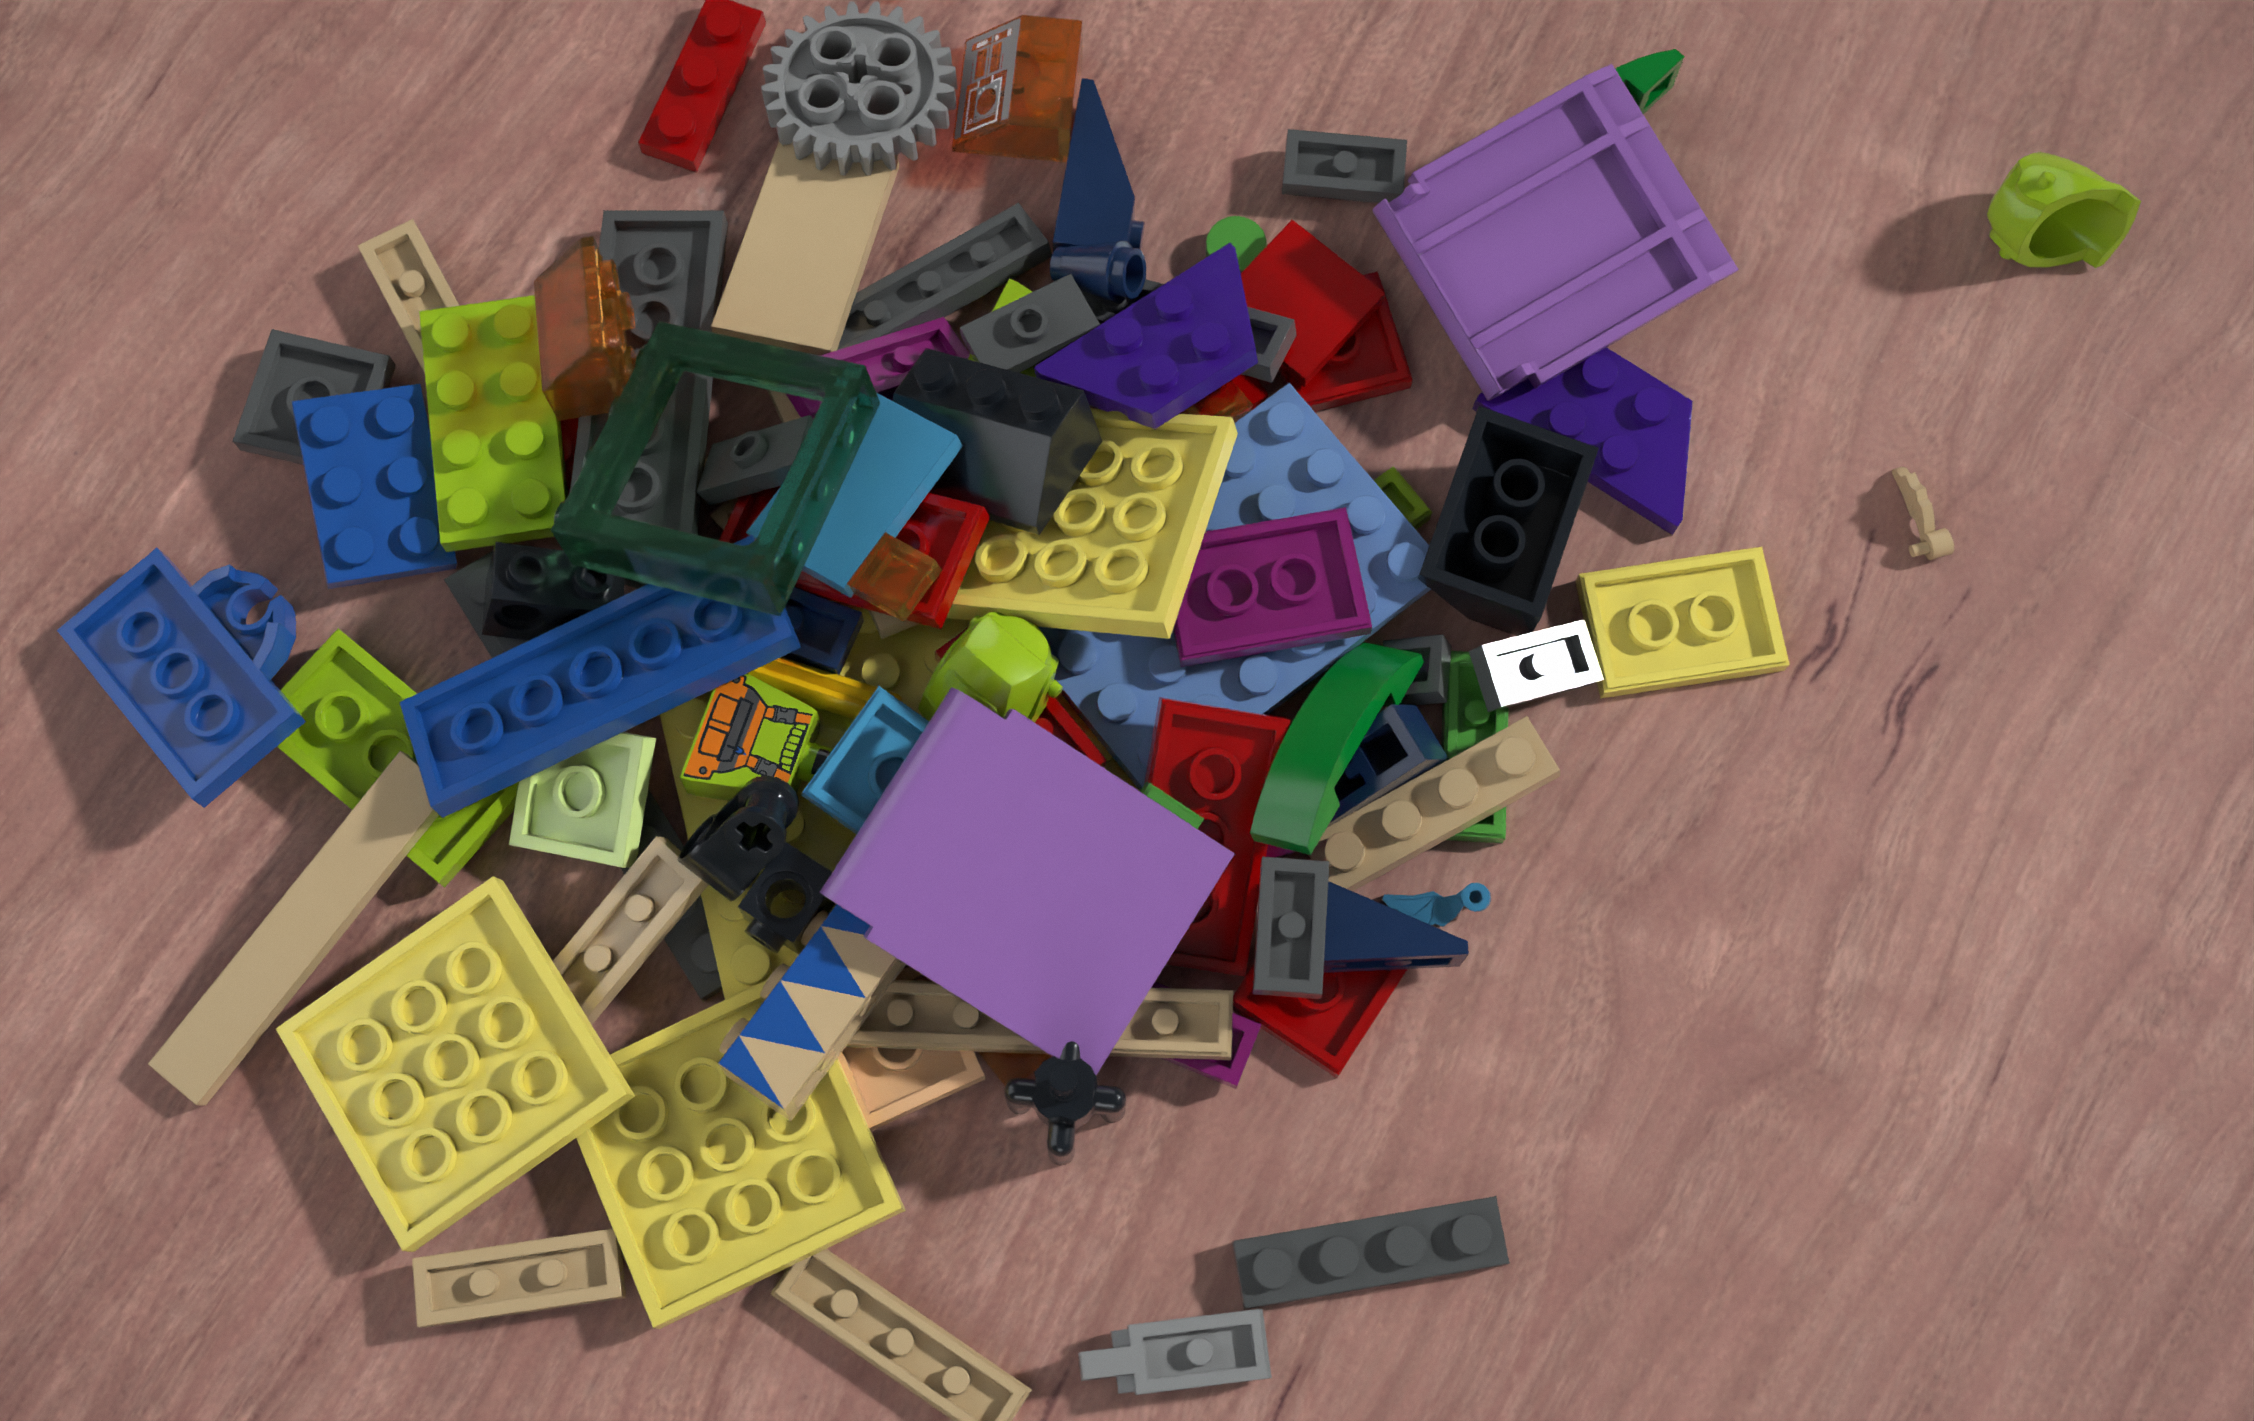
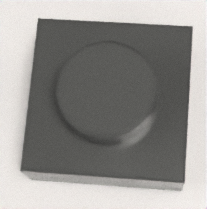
M1444 635L1383 641V646L1420 653L1424 661L1399 705L1447 703L1452 646Z

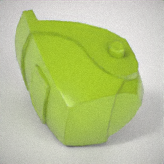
M2032 153L2018 160L1993 196L1987 212V217L1992 227L1989 237L2000 248L1999 255L2002 258L2013 259L2027 267H2053L2083 260L2097 268L2105 264L2128 234L2136 218L2141 201L2120 184L2109 182L2094 171L2076 162L2048 153Z
M989 612L982 617L976 615L969 622V628L951 645L935 668L923 693L918 709L924 718L930 721L951 687L978 701L1002 718H1004L1009 709H1015L1035 723L1046 707L1049 696L1056 698L1063 690V686L1054 679L1059 659L1052 655L1050 644L1037 625L1023 618L1006 616L1000 612Z

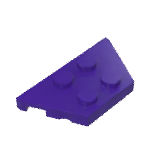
M1231 243L1226 244L1034 367L1036 378L1084 390L1090 406L1106 412H1121L1131 421L1156 429L1258 363L1236 248Z
M1605 348L1534 389L1530 380L1527 379L1492 400L1487 401L1483 392L1476 398L1472 408L1476 412L1478 407L1481 406L1598 447L1599 450L1588 479L1590 484L1671 535L1674 534L1683 520L1693 401L1612 350Z

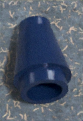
M1127 241L1069 247L1060 246L1052 254L1050 274L1053 281L1071 274L1081 291L1115 303H1121L1126 298H1136L1142 291L1146 278V260L1143 252L1138 248H1132Z

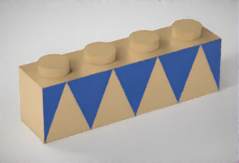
M838 904L831 913L822 910L813 918L801 938V943L805 945L804 949L790 967L783 963L775 969L762 988L760 996L765 999L763 1004L750 1021L745 1018L739 1019L729 1030L719 1048V1051L724 1056L718 1064L725 1075L790 1122L906 965L863 937L870 925Z

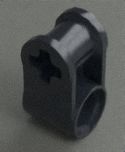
M765 775L753 778L716 815L713 814L697 828L680 852L678 861L728 900H735L750 886L759 872L778 856L786 842V828L791 825L798 813L799 799L796 791L787 782L778 777Z

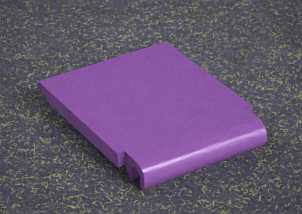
M1612 64L1580 78L1416 170L1407 180L1410 185L1405 188L1400 196L1389 203L1385 198L1372 209V212L1487 401L1498 397L1527 379L1530 380L1534 389L1538 388L1739 270Z
M951 687L819 893L868 923L870 927L863 936L867 940L1049 1055L1060 1058L1066 1043L1076 1042L1080 1049V1058L1089 1064L1095 1075H1097L1235 853L1015 709H1009L1004 718H1002L970 696Z

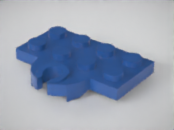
M155 548L57 631L190 798L205 808L306 722L271 680L289 658L296 639V615L293 606L282 595L271 600L278 591V588L267 578L257 573L236 570L229 564L209 571L192 586L170 558L160 549ZM271 600L264 616L259 621L246 625V618L250 609L259 602Z

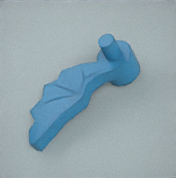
M1471 883L1456 895L1447 897L1431 891L1417 895L1384 894L1382 900L1392 909L1429 925L1437 924L1444 927L1458 916L1464 906L1474 912L1487 909L1491 902V893L1483 884Z

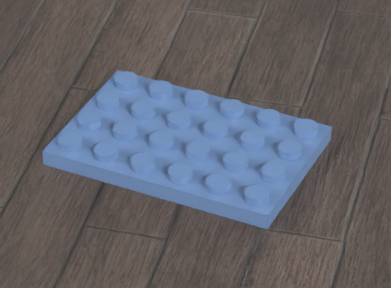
M1290 383L1235 422L1238 434L1206 531L1346 507L1372 622L1371 634L1180 667L1173 630L1170 639L1039 627L1050 644L1052 655L1059 659L1054 679L1063 686L1062 696L1139 790L1144 786L1159 697L1269 715L1334 665L1346 653L1360 645L1431 590L1418 579L1429 544Z

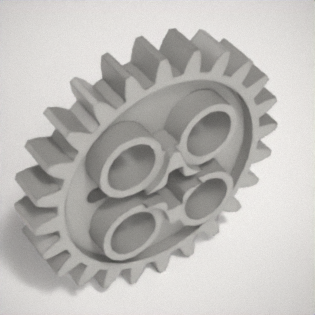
M849 1L846 15L838 16L833 8L826 6V21L818 23L806 15L803 17L805 27L803 34L790 29L784 31L787 47L772 46L770 49L773 64L763 66L766 84L761 86L770 127L777 128L781 145L793 143L797 159L801 160L813 152L816 168L819 170L826 167L832 159L838 160L841 175L847 174L853 162H861L866 176L871 175L874 161L882 159L884 164L892 171L896 169V154L902 152L913 161L917 160L916 142L919 141L934 147L937 144L935 128L948 129L950 126L948 110L956 109L955 89H958L956 70L952 66L951 50L949 47H941L938 30L925 33L924 20L921 16L905 24L903 7L898 6L888 16L881 15L878 1L872 3L867 13H859L855 2Z

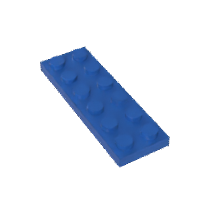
M752 534L399 703L430 806L443 818L801 648V645L762 548Z

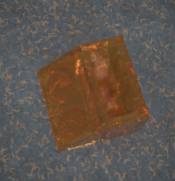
M594 236L583 237L534 280L542 392L558 421L633 409L631 385L640 383V371L636 352L633 346H627L626 330L635 328L634 311L630 295L627 291L621 292L619 275L614 260H604Z

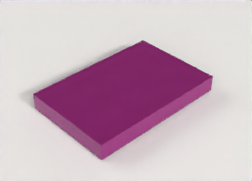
M1346 507L1206 531L1173 627L1180 667L1371 634L1372 622Z

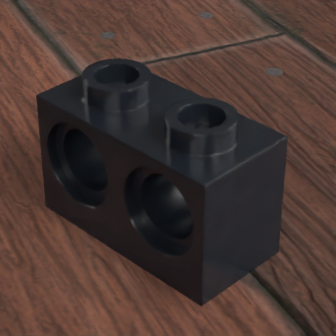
M495 542L486 577L482 635L531 640L624 596L626 558Z

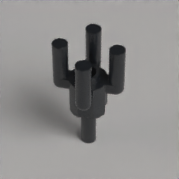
M1073 1041L1065 1044L1060 1058L1053 1056L1042 1062L1034 1072L1035 1079L1013 1078L1006 1083L1004 1088V1095L1010 1111L1015 1114H1024L1031 1108H1034L1039 1119L1049 1126L1047 1137L1048 1154L1051 1161L1057 1165H1066L1072 1161L1075 1155L1076 1129L1086 1124L1094 1114H1100L1109 1123L1118 1122L1125 1115V1093L1115 1086L1097 1085V1077L1092 1067L1080 1058L1079 1045Z

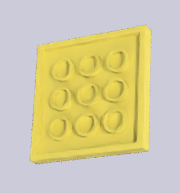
M1090 408L1102 443L1041 534L1037 535L989 520L946 618L972 620L976 615L982 617L989 612H1000L1006 616L1023 618L1038 627L1170 639L1238 434L1233 417L1178 414L1163 425L1153 429L1129 420L1121 412H1106L1101 409Z
M494 876L276 1028L402 1251H416L635 1097L503 880Z
M766 981L610 1054L635 1097L576 1138L653 1328L656 1329L668 1326L906 1211L838 1058L791 1122L728 1078L721 1069L718 1062L724 1056L719 1051L723 1039L739 1019L745 1018L750 1021L763 1004L765 999L760 994Z

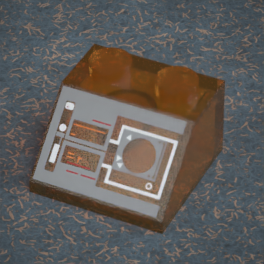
M1021 15L965 40L952 152L1067 163L1078 102L1083 60L1082 20Z

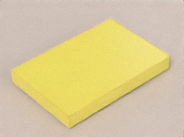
M1762 547L1580 573L1575 580L1583 619L1585 620L1604 679L1597 682L1600 699L1785 671L1790 665Z

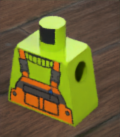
M746 673L713 689L680 779L686 792L689 794L730 801L748 781L765 775L782 779L797 794L801 781L810 782L833 749L815 743L821 726L818 711Z

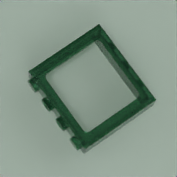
M659 321L648 343L639 350L635 368L621 395H618L613 400L609 409L608 420L597 442L586 452L582 461L581 472L570 494L558 506L551 532L572 565L781 616L880 405L866 366ZM684 371L822 401L757 538L749 545H736L611 515Z

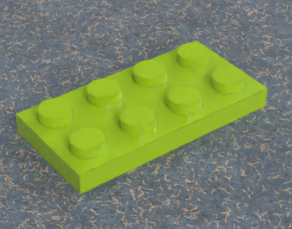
M538 294L419 311L440 544L446 552L493 546L495 542L513 543L565 535L569 496L549 307L544 295Z
M338 628L280 690L306 722L277 747L353 810L400 751L417 761L399 703L417 693ZM519 782L443 818L438 815L406 856L445 888L514 811Z

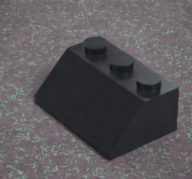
M928 348L924 350L893 394V402L956 434L963 445L929 493L984 506L990 516L989 520L1037 535L1041 534L1102 443L1084 390Z
M1479 406L1418 579L1472 621L1515 636L1532 633L1542 618L1599 448Z

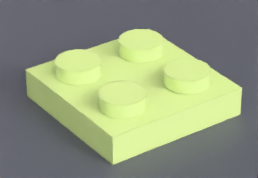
M622 732L519 781L509 845L622 868L631 867L637 860L656 738Z

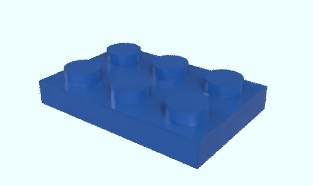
M421 384L292 401V411L327 588H340L456 569L455 551L446 552L440 544L431 435Z

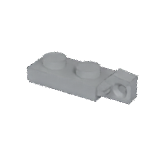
M1263 1309L1131 1324L1127 1326V1329L1111 1331L1113 1348L1078 1353L1081 1381L1116 1377L1118 1394L1135 1392V1395L1272 1378Z

